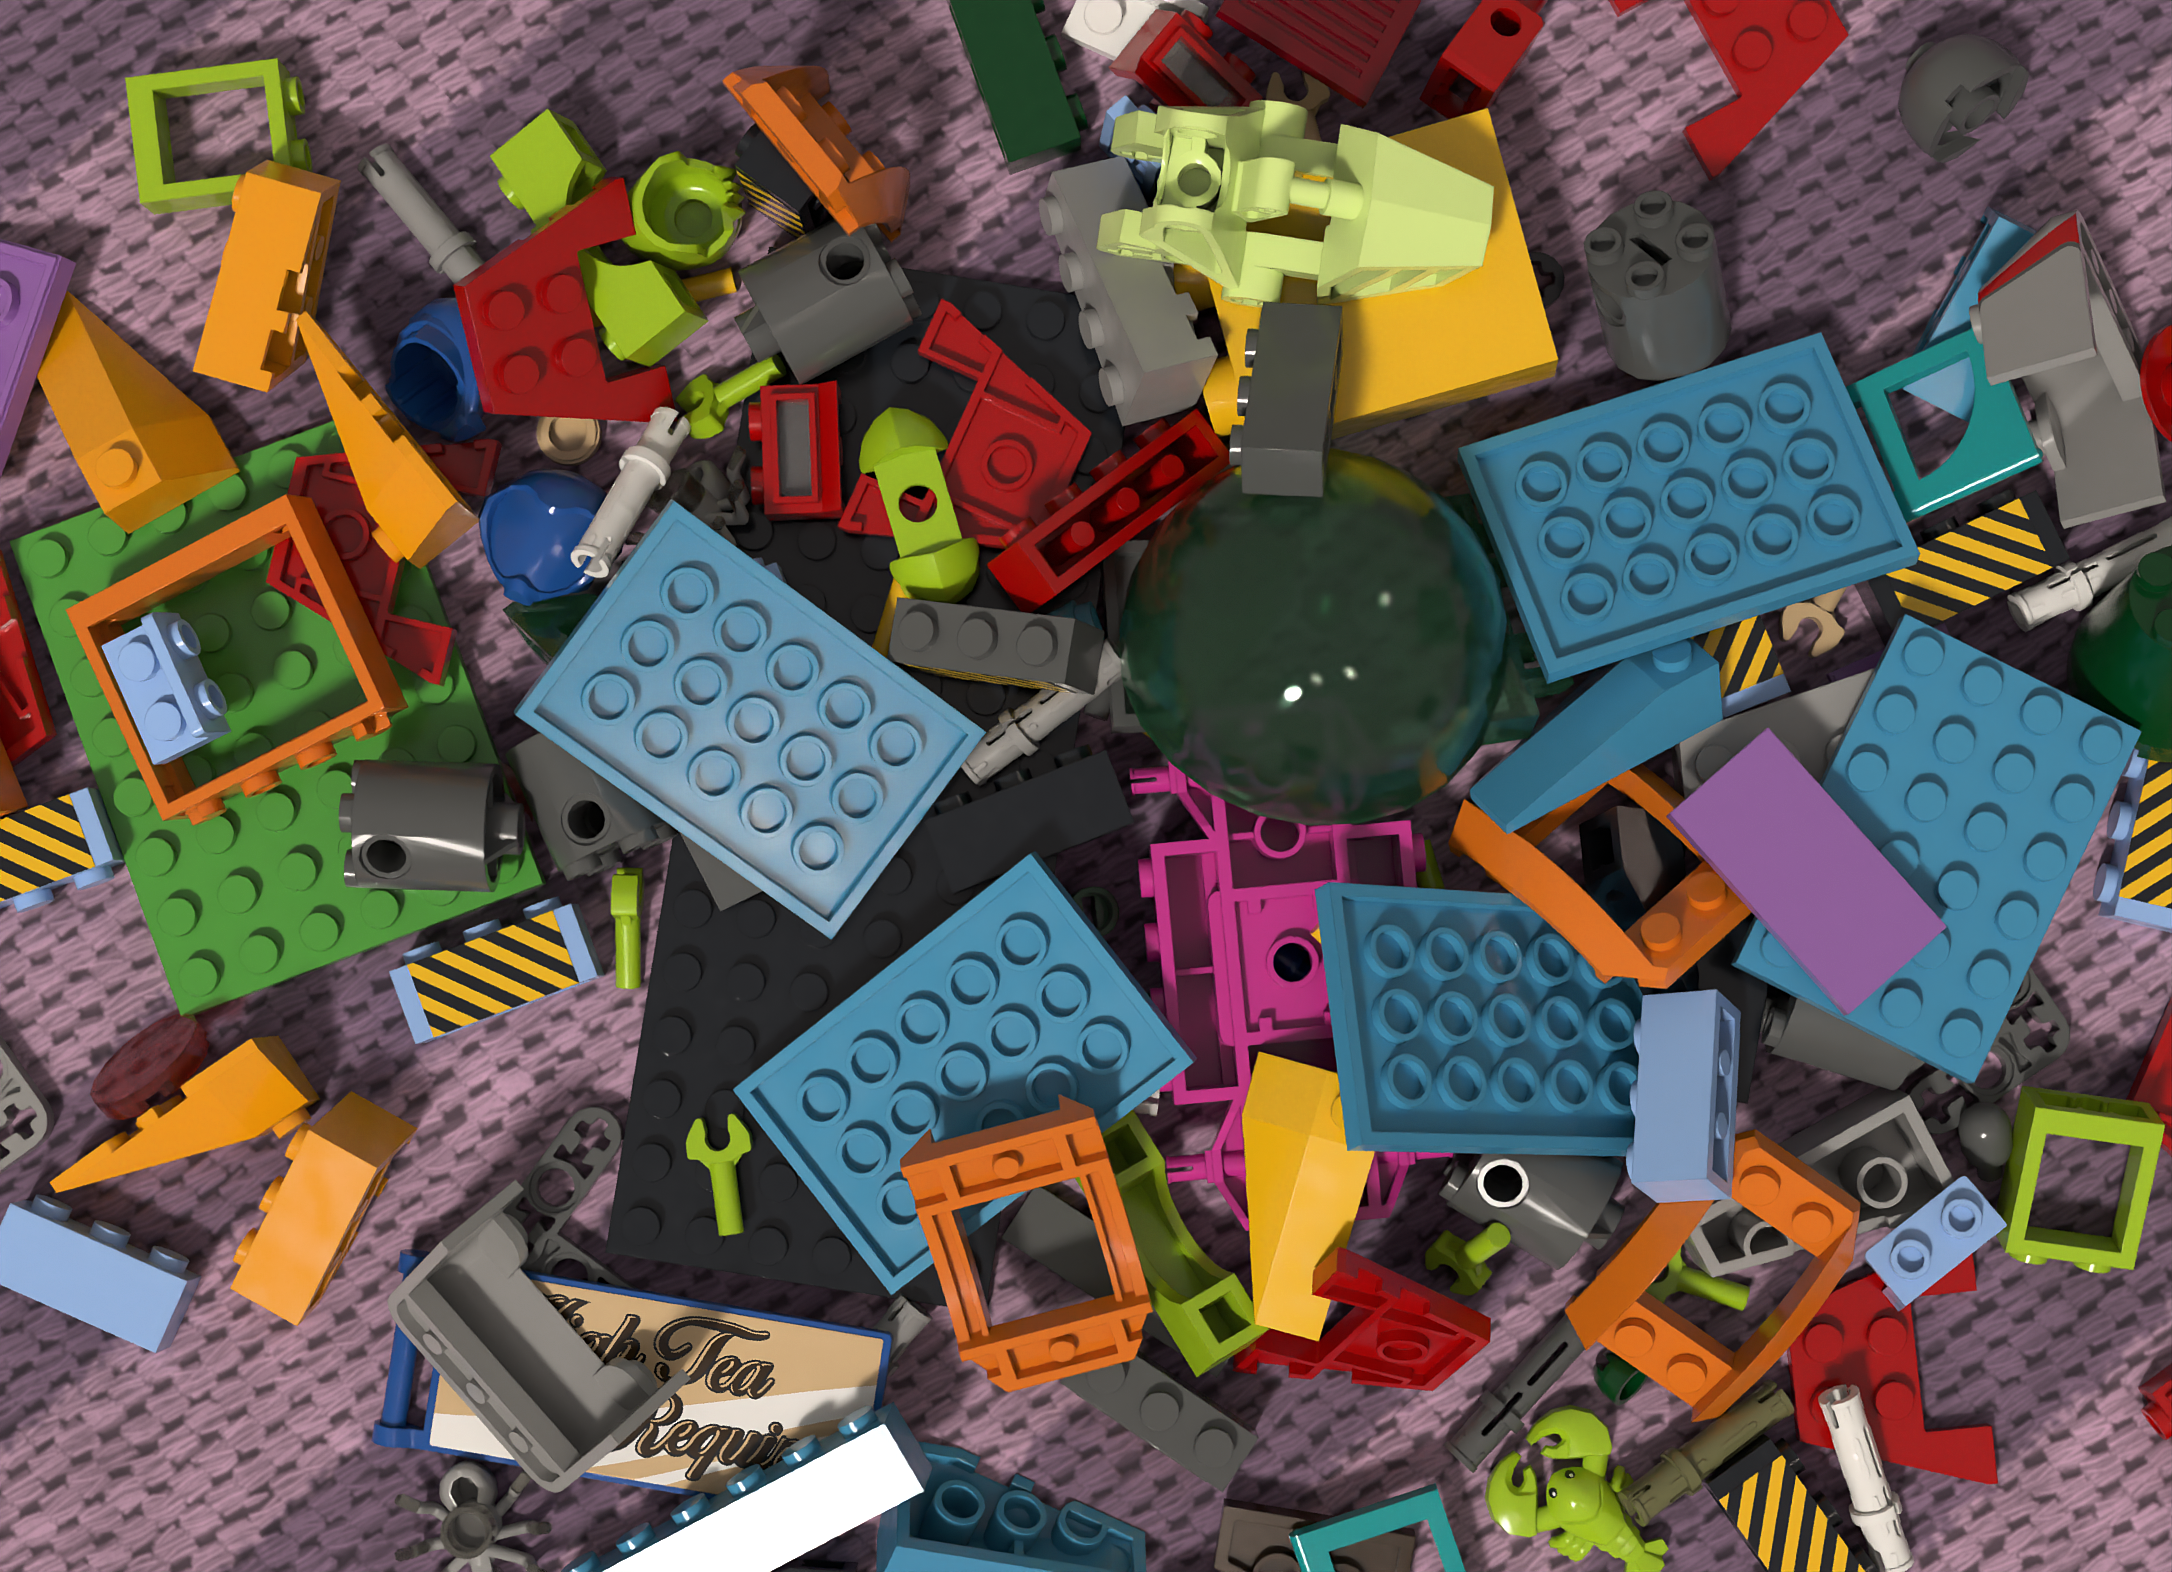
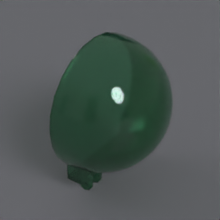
M1330 448L1323 497L1242 493L1241 465H1234L1192 490L1160 522L1134 567L1127 585L1117 638L1122 683L1139 723L1172 765L1210 794L1251 813L1309 826L1360 824L1409 809L1445 787L1476 754L1481 746L1528 739L1540 715L1535 698L1560 694V692L1566 691V689L1574 684L1572 676L1547 684L1541 667L1525 669L1524 664L1536 661L1537 657L1527 632L1517 634L1513 632L1502 588L1508 587L1497 557H1489V554H1495L1484 525L1478 522L1469 493L1444 497L1417 476L1374 456Z

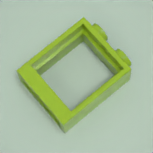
M278 58L125 78L140 204L154 215L232 205L233 192L239 177L242 175L176 183L166 99L265 86L274 162L313 172L308 142L305 138H297L295 116L305 114L302 84L298 76L290 77V72Z
M2022 1086L2012 1131L2013 1149L2009 1159L2006 1161L1996 1212L2007 1224L2005 1228L1996 1234L2005 1253H2009L2012 1258L2018 1261L2037 1265L2047 1263L2048 1258L2070 1261L2076 1267L2094 1273H2108L2112 1267L2134 1270L2165 1129L2164 1122L2150 1103ZM2047 1134L2131 1145L2114 1219L2112 1237L2027 1226Z

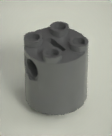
M1648 191L1638 196L1634 203L1609 215L1595 230L1586 236L1584 250L1608 355L1619 369L1638 379L1664 382L1698 372L1709 366L1726 347L1732 328L1714 229L1701 211L1681 201H1672L1671 196L1664 191Z
M833 218L738 270L755 306L734 317V320L758 363L781 352L798 383L801 385L913 324L914 319L922 315L912 295L914 293L897 260L895 258L891 259L882 242L884 239L876 223L859 228L849 237Z
M539 731L538 734L521 742L506 753L509 764L558 872H564L567 881L585 874L590 877L623 862V859L618 850H622L623 854L640 848L647 850L678 835L677 830Z
M369 759L354 761L351 776L352 793H342L339 804V828L342 833H351L352 849L347 850L344 861V882L346 887L495 892L500 879L503 854L521 855L525 838V811L523 803H515L505 793L500 765L492 763Z
M1778 988L1774 996L1766 994L1760 1032H1762L1761 1042L1765 1044L1767 1053L1804 1062L1826 1071L1894 1091L1904 1082L1906 1077L1925 1064V1062Z
M1453 1153V1158H1449L1443 1168L1442 1173L1446 1177L1438 1194L1445 1198V1204L1485 1228L1493 1223L1505 1225L1511 1235L1510 1243L1555 1270H1559L1569 1262L1583 1242L1600 1250L1617 1228L1623 1216L1625 1205L1613 1199L1611 1195L1620 1177L1623 1161L1618 1156Z

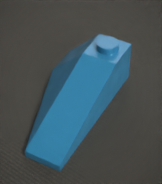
M1687 638L1607 664L1595 670L1470 789L1471 799L1506 834H1509L1723 720L1719 662L1694 640Z
M920 1441L917 1442L933 1467L923 1492L882 1512L877 1533L876 1572H1146L1144 1531L1077 1501L1067 1503L1059 1511L1042 1503L1035 1495L1031 1494L1035 1482L1015 1474L1010 1486H1004L974 1472L980 1457L961 1448Z

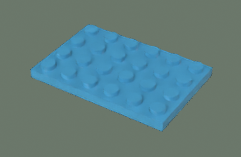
M1821 332L1458 448V463L1547 684L1915 565L1920 555Z
M673 499L668 502L514 710L515 715L831 940L986 733V731Z
M1907 614L1903 615L1897 622L1819 784L1942 920L1947 928L1857 1008L1845 1016L1755 916L1731 965L1967 1084L1974 1083L2142 731Z
M1034 851L736 1086L733 1091L892 1295L934 1263L915 1209L914 1197L907 1178L903 1177L900 1169V1159L929 1129H931L935 1142L1060 1110L1059 1094L1093 1108L1101 1133H1103L1194 1063L1197 1057L1038 853ZM1026 1191L960 1208L959 1211L967 1237Z
M1328 882L1315 889L1347 1151L1626 1156L1629 1144L1634 1142L1635 1116L1630 1104V1089L1633 1081L1638 1080L1639 1054L1634 1043V1026L1636 1021L1642 1016L1643 995L1634 978L1613 976L1606 984L1596 977L1594 968L1561 934L1511 893Z

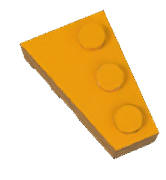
M271 160L263 161L248 170L246 175L242 174L239 177L232 197V210L235 212L229 238L223 251L221 267L193 372L263 392H269L305 363L308 350L296 318L305 311L314 318L316 317L341 180Z
M352 1091L313 1126L306 1122L303 1123L294 1135L285 1153L287 1158L293 1160L285 1178L278 1175L274 1179L259 1205V1209L267 1213L260 1229L257 1230L253 1227L244 1237L234 1255L233 1262L241 1265L230 1289L298 1326L318 1306L359 1232L356 1230L373 1196L379 1197L389 1179L384 1177V1174L392 1158L406 1143H410L418 1128Z

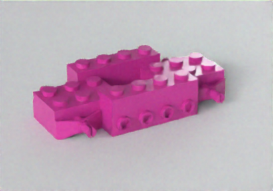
M1340 696L1196 709L1175 761H1168V766L1129 768L1130 780L1156 779L1153 782L1131 783L1132 796H1135V794L1168 791L1171 794H1177L1206 838L1150 844L1148 847L1149 858L1138 859L1141 898L1153 897L1155 923L1144 924L1147 962H1159L1161 979L1160 988H1150V998L1197 1057L1194 1063L1166 1083L1159 1091H1171L1174 1105L1230 1100L1210 1150H1204L1203 1154L1166 1156L1167 1169L1192 1166V1169L1167 1171L1168 1184L1207 1179V1183H1215L1245 1231H1249L1241 1114L1258 1051L1337 1072L1322 945L1310 934L1311 930L1319 922L1315 889L1328 882L1417 888L1416 872H1426V852L1423 834H1412L1411 820L1352 825L1371 776H1376L1378 772L1415 770L1416 759L1415 757L1389 758L1390 756L1414 754L1413 742L1375 746V742L1369 743ZM1288 943H1296L1304 947L1309 953L1311 960L1308 973L1301 980L1294 982L1285 981L1280 978L1273 966L1276 951ZM1375 1151L1355 1221L1390 1218L1409 1165L1416 1164L1415 1160L1453 1158V1153Z

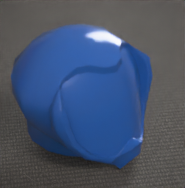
M456 297L435 299L409 319L408 326L399 332L397 344L390 361L391 376L388 379L389 383L385 385V390L393 404L408 420L422 428L438 432L443 440L459 442L486 430V426L482 421V417L486 412H483Z
M542 468L528 471L499 486L496 492L485 496L478 515L480 519V538L490 567L504 587L503 595L525 606H530L533 602L548 600L570 593H579L591 587L595 577L585 574L584 570L592 557L587 556L582 566L577 568L571 560V553L575 546H578L607 496V493L602 488L578 473L568 470ZM622 546L621 550L619 551V553H618L617 557L615 558V560H616V559L619 557V555L622 553L623 546Z

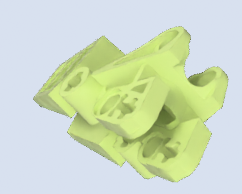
M1256 100L1251 101L1249 107L1158 106L1157 114L1137 110L1116 117L1110 150L1113 154L1122 157L1162 163L1153 207L1144 208L1143 212L1122 209L1102 214L1096 249L1118 256L1189 265L1223 286L1222 300L1262 308L1263 302L1280 303L1284 275L1317 280V305L1441 287L1483 265L1492 224L1494 186L1380 133L1341 124L1338 144L1304 139L1308 110L1291 103ZM1304 174L1327 177V179L1324 182H1320L1310 179H1304L1302 177ZM1290 203L1317 208L1321 215L1331 216L1330 225L1326 226L1324 242L1246 231L1247 222H1256L1288 215Z

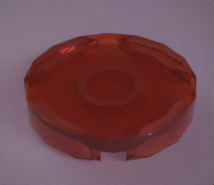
M178 1013L163 1018L145 1028L125 1043L105 1063L95 1078L90 1092L94 1103L110 1119L125 1120L148 1111L147 1109L150 1108V1105L145 1101L158 1091L164 1097L170 1093L173 1094L196 1072L208 1052L209 1041L206 1039V1035H209L193 1014L187 1013L183 1015Z

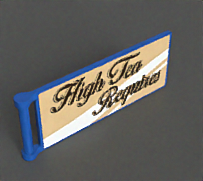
M415 1249L400 1251L397 1271L403 1273L402 1282L430 1252ZM522 1270L605 1365L617 1357L629 1361L637 1360L652 1372L657 1382V1388L661 1387L681 1369L691 1378L622 1443L580 1477L688 1496L704 1493L706 1498L710 1499L727 1490L726 1483L742 1470L755 1464H759L762 1470H765L782 1461V1453L797 1441L810 1435H815L818 1441L839 1431L838 1423L857 1409L871 1405L873 1410L877 1411L883 1407L893 1343V1335L889 1331ZM396 1324L382 1418L374 1422L372 1442L385 1447L414 1448L520 1466L434 1367L424 1427L407 1423L418 1349Z

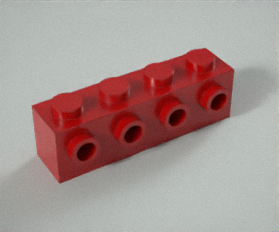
M1197 408L1172 427L1163 417L1133 439L1140 451L1128 460L1120 449L1089 472L1096 483L1086 491L1082 492L1076 483L1066 488L1044 505L1051 516L1037 526L1029 516L999 538V541L1006 550L986 565L1021 612L1031 613L1049 601L1230 464L1229 451Z

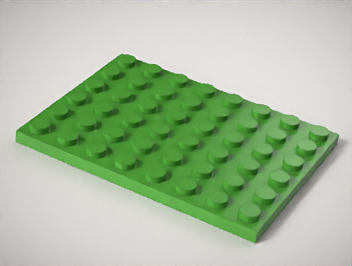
M334 421L234 457L240 472L130 534L126 533L105 515L100 507L9 541L181 1018H190L546 884L525 828L524 846L521 855L503 854L500 879L495 892L346 887L344 861L347 850L352 849L351 833H342L340 831L339 804L342 793H352L351 776L355 760L498 764L503 774L505 793L516 803L456 639L444 687L426 681L403 665L385 656L408 704V708L389 717L393 725L390 729L360 742H357L353 735L333 745L337 755L330 760L305 770H301L299 765L296 764L278 773L282 780V783L250 798H246L244 793L241 792L224 801L227 808L226 812L209 821L193 826L190 819L162 821L69 619L66 609L287 494L296 457L344 453L345 450ZM274 546L121 625L126 634L142 626L141 618L152 612L179 613L181 619H184L191 625L199 639L201 651L198 654L199 660L207 678L214 681L224 695L227 704V712L224 716L231 732L181 756L196 788L368 701L332 622L266 583ZM406 559L393 615L452 628L428 563L419 569Z

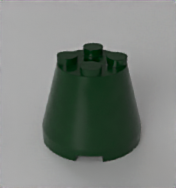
M2172 545L2146 554L2140 560L2139 565L2087 613L2074 636L2066 668L2071 696L2142 731L2134 747L2139 750L2137 757L2159 762H2172Z

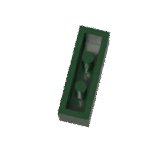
M946 0L1009 174L1012 175L1081 150V136L1079 132L1089 129L1077 93L1066 96L1058 76L1059 72L1067 70L1055 33L1044 37L1036 14L1046 11L1044 1Z

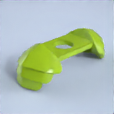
M889 407L873 421L870 428L864 434L861 443L859 468L863 474L875 471L900 555L899 558L890 563V572L900 584L904 594L910 599L956 604L972 592L980 572L978 562L980 553L979 544L975 538H962L937 456L938 452L948 449V441L935 423L926 416L909 409ZM910 487H927L937 498L935 513L924 522H912L906 519L900 512V498Z

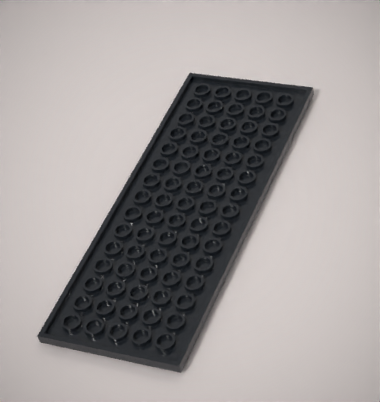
M769 247L768 254L778 248ZM902 268L914 292L912 295L922 315L914 319L913 324L804 383L820 384L837 380L841 390L842 404H839V431L843 445L841 487L845 508L862 473L859 468V457L864 434L870 428L873 421L889 407L909 409L926 416L944 434L948 445L953 437L978 381L918 354L919 346L941 298L951 302L983 335L989 337L1023 372L1039 383L1092 432L1091 440L1070 486L1076 483L1082 492L1086 491L1096 483L1089 472L1119 449L1122 452L1126 425L1122 426L1116 406H1108L1102 396L1099 384V370L1102 367L1095 348L1088 349L1082 339L1079 328V313L1082 310L1077 296L1073 294ZM781 352L777 355L783 361L787 373L784 377L768 386L800 385ZM753 353L751 354L750 366L757 362ZM759 390L744 399L735 458L740 451L746 454L740 474L750 494V501L745 505L749 513V520L746 525L725 526L734 537L737 548L752 559L761 557L765 566L777 562L782 569L787 585L872 647L894 578L889 566L892 561L900 557L895 538L845 532L838 527L841 518L769 521L764 514V505H753L751 467L763 466L762 441L750 440L748 408L750 402H761ZM809 405L779 406L778 436L781 497L812 495ZM947 449L937 453L940 463ZM875 471L865 473V475L877 480ZM913 486L908 488L905 493L923 500L929 488ZM734 510L727 511L726 513H733ZM979 546L978 562L980 572L972 592L956 604L1021 612L986 565L1006 549ZM1100 562L1031 613L1047 615L1072 600L1077 605L1091 601L1097 610L1101 585ZM897 665L986 731V733L999 723L998 716L1010 707L1016 710L1041 690L919 673ZM1081 709L1039 741L1040 748L1030 756L1023 753L1001 769L982 787L975 784L963 768L960 767L933 804L969 791L972 801L984 798L997 792L993 781L1025 768L1030 769L1033 778L1057 769L1053 758L1075 749ZM933 804L832 940L764 891L720 912L690 851L677 830L678 835L672 839L605 1253L895 1299L901 1292L907 1297L908 1301L948 1307L934 1263L891 1295L733 1091L736 1086L1000 878H995L955 895L952 894L924 822L937 816ZM1058 854L1043 860L1054 875ZM736 1113L751 1131L753 1149L743 1153L736 1164L744 1232L719 1236L710 1170L701 1161L690 1160L687 1157L686 1140L694 1121L702 1117L706 1123L708 1131L707 1140L710 1146L717 1150L725 1149L730 1142L728 1115ZM1001 1211L968 1236L986 1303Z

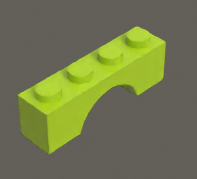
M546 109L490 155L503 175L497 180L500 189L514 206L520 210L525 208L536 224L531 229V233L547 224L549 217L566 205L575 204L592 192V187L600 182L607 172L576 124L550 109ZM599 245L577 252L589 307L594 310L604 325L599 330V335L607 348L618 359L622 361L629 359L651 367L709 321L675 270L651 260L627 266L614 265L604 255Z
M1131 1110L1101 1134L1127 1212L1152 1305L1195 1376L1198 1377L1250 1346L1269 1328L1254 1323L1253 1302L1235 1273L1226 1271L1215 1264L1203 1252L1187 1230L1169 1192L1165 1174V1160L1134 1110ZM1080 1177L1075 1178L1083 1193L1085 1194Z

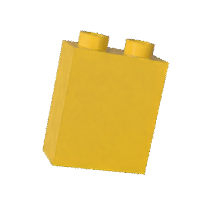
M1488 108L1388 137L1494 186L1492 224L1483 265L1444 286L1325 304L1342 306L1343 356L1331 440L1555 376L1558 356ZM1304 174L1302 177L1304 179H1310L1320 182H1324L1327 179V177ZM1290 203L1288 215L1256 222H1247L1246 231L1324 242L1326 226L1330 225L1331 216L1321 215L1317 208ZM1174 263L1173 274L1176 295L1189 292L1197 311L1216 307L1229 355L1216 359L1202 391L1214 432L1219 438L1231 435L1233 424L1244 425L1245 416H1238L1237 414L1238 385L1240 376H1252L1253 368L1245 367L1246 334L1248 328L1259 329L1262 308L1239 305L1222 300L1223 286L1189 265ZM1284 275L1280 303L1317 305L1318 281Z

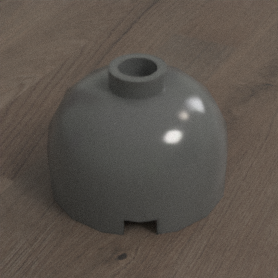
M1966 33L1943 39L1937 44L1932 41L1927 42L1918 48L1906 63L1905 69L1908 73L1902 82L1898 100V109L1902 123L1912 140L1924 153L1928 154L1931 158L1933 157L1939 163L1951 161L1958 158L1981 140L1964 135L1977 129L1995 111L2003 119L2010 114L2025 91L2029 73L2010 50L1994 39ZM1952 125L1958 130L1948 132L1951 129Z

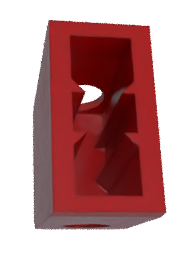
M1482 0L1441 55L1419 99L1447 119L1486 108L1489 109L1529 53L1544 27L1545 22L1538 14L1548 0ZM1459 74L1476 85L1467 98V102L1448 90Z

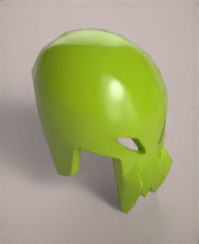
M680 151L660 156L638 178L627 193L636 235L622 238V242L635 256L645 261H654L672 270H692L713 264L722 258L732 247L742 227V217L746 214V211L742 209L741 203L744 196L738 193L742 185L733 182L737 175L736 169L686 158Z

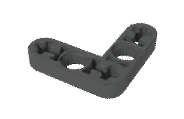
M2029 967L2009 1010L2023 1005L2033 994L2037 1004L2026 1007V1010L2035 1022L2051 1023L2054 1030L2046 1036L2050 1046L2047 1050L2037 1045L2027 1047L2024 1039L2031 1032L2021 1015H2014L2009 1022L2005 1017L1989 1051L2001 1063L2002 1073L1999 1080L1991 1087L1980 1088L1974 1083L1967 1084L1957 1079L1959 1086L1973 1097V1101L1965 1106L1963 1096L1956 1095L1941 1107L1945 1115L1941 1121L1931 1116L1923 1117L1922 1120L1930 1134H1944L1955 1129L1959 1124L1962 1113L1969 1106L1979 1102H1995L2057 1060L2066 1051L2070 1042L2068 1023L2031 967ZM1934 1067L1916 1079L1906 1089L1905 1093L1910 1095L1917 1111L1925 1104L1921 1094L1926 1089L1932 1094L1939 1095L1955 1086L1953 1082L1946 1078L1947 1073Z
M590 1106L577 1111L569 1118L521 1184L524 1190L503 1210L504 1214L513 1216L522 1225L531 1213L519 1207L526 1197L537 1212L553 1217L556 1220L550 1229L547 1228L542 1220L538 1221L529 1233L528 1240L535 1246L531 1253L528 1252L527 1261L520 1269L553 1275L556 1264L566 1258L576 1259L586 1267L588 1281L600 1283L602 1277L611 1285L638 1289L561 1233V1230L612 1162L623 1144L624 1128L621 1120L613 1111L601 1106ZM599 1119H602L608 1124L604 1135L611 1142L606 1149L595 1146L587 1153L582 1163L592 1165L593 1170L586 1177L574 1162L558 1157L557 1153L563 1145L570 1154L575 1153L585 1137L578 1130L580 1123L584 1121L587 1124H594ZM550 1169L564 1170L573 1179L574 1193L566 1204L552 1205L541 1196L539 1182L542 1175Z

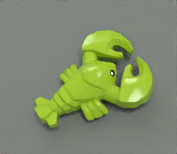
M1574 1405L1549 1409L1532 1424L1525 1436V1439L1532 1446L1545 1436L1559 1434L1562 1440L1554 1446L1545 1445L1540 1454L1551 1459L1583 1458L1581 1467L1563 1468L1551 1475L1546 1490L1547 1505L1538 1507L1537 1478L1531 1464L1523 1469L1524 1479L1519 1487L1513 1485L1512 1475L1514 1468L1522 1457L1514 1450L1501 1458L1487 1477L1485 1502L1490 1517L1509 1535L1532 1537L1537 1535V1533L1562 1528L1565 1532L1551 1537L1548 1541L1550 1548H1557L1558 1553L1568 1556L1570 1560L1575 1562L1582 1560L1589 1553L1593 1545H1595L1601 1551H1607L1614 1558L1624 1560V1572H1660L1665 1566L1662 1556L1669 1548L1662 1537L1644 1541L1640 1536V1531L1632 1523V1518L1625 1512L1626 1509L1619 1500L1618 1492L1634 1482L1631 1475L1625 1472L1624 1466L1617 1465L1614 1468L1610 1483L1605 1480L1612 1444L1608 1426L1591 1409Z

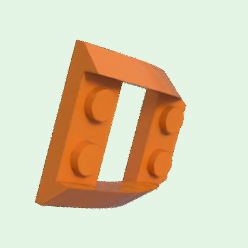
M754 66L734 71L722 80L729 92L849 237L859 228L875 223L890 243L901 235L910 189V172L906 167L902 166L885 168L870 150L861 155L846 138L852 130L838 109L829 101L822 106L818 104L817 101L830 91L829 75L825 68L820 66Z
M1642 764L1633 767L1509 834H1506L1480 807H1476L1464 799L1448 842L1450 851L1458 857L1465 854L1483 866L1486 876L1508 890L1549 923L1594 968L1596 977L1605 984L1615 976L1637 978L1639 987L1667 989L1751 913L1747 906L1666 817L1685 799ZM1606 784H1610L1649 812L1679 838L1702 862L1625 932L1569 875L1536 848L1542 840Z
M1059 1094L1060 1110L935 1142L931 1129H929L900 1159V1169L903 1177L907 1178L914 1197L915 1209L946 1299L958 1343L960 1358L962 1362L972 1360L987 1370V1379L1006 1392L1134 1360L1143 1339L1142 1327L1147 1314L1153 1312L1152 1302L1127 1212L1094 1109ZM1080 1177L1106 1261L1114 1294L992 1326L976 1263L959 1209Z
M1756 1129L1735 1134L1732 1199L1814 1255V1258L1780 1304L1735 1353L1645 1291L1685 1243L1714 1200L1656 1203L1632 1234L1597 1270L1594 1281L1578 1297L1573 1295L1565 1304L1564 1311L1586 1351L1596 1341L1692 1406L1691 1423L1720 1417L1755 1384L1805 1329L1853 1261L1861 1202Z

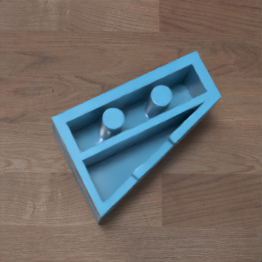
M1987 206L1980 222L1986 225L1968 257H1961L1953 273L1957 277L1939 309L1934 310L1912 356L1972 328L1969 307L1978 304L1979 289L2037 232L2035 229ZM1969 357L1902 388L1968 423L1970 422L1975 386Z

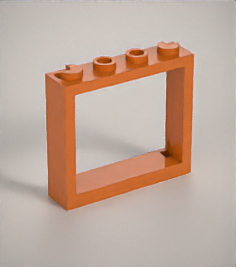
M285 494L66 609L162 821L190 819L193 826L209 821L227 811L224 804L225 800L241 792L244 793L246 798H250L273 789L282 783L278 773L296 764L299 765L301 770L322 764L337 755L333 745L353 735L357 742L377 736L393 726L389 718L390 716L408 708V704L311 497ZM292 537L368 701L196 788L182 757L166 764H153L101 646L124 635L125 633L121 625Z

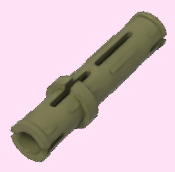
M1767 1379L1758 1389L1681 1447L1676 1449L1671 1446L1660 1454L1662 1458L1660 1463L1627 1488H1623L1618 1492L1619 1500L1628 1514L1633 1516L1637 1512L1638 1515L1634 1517L1635 1521L1644 1527L1652 1518L1684 1494L1693 1496L1703 1489L1701 1485L1702 1480L1785 1417H1789L1794 1413V1407L1786 1393L1782 1389L1774 1393L1773 1391L1777 1389V1384L1771 1379Z

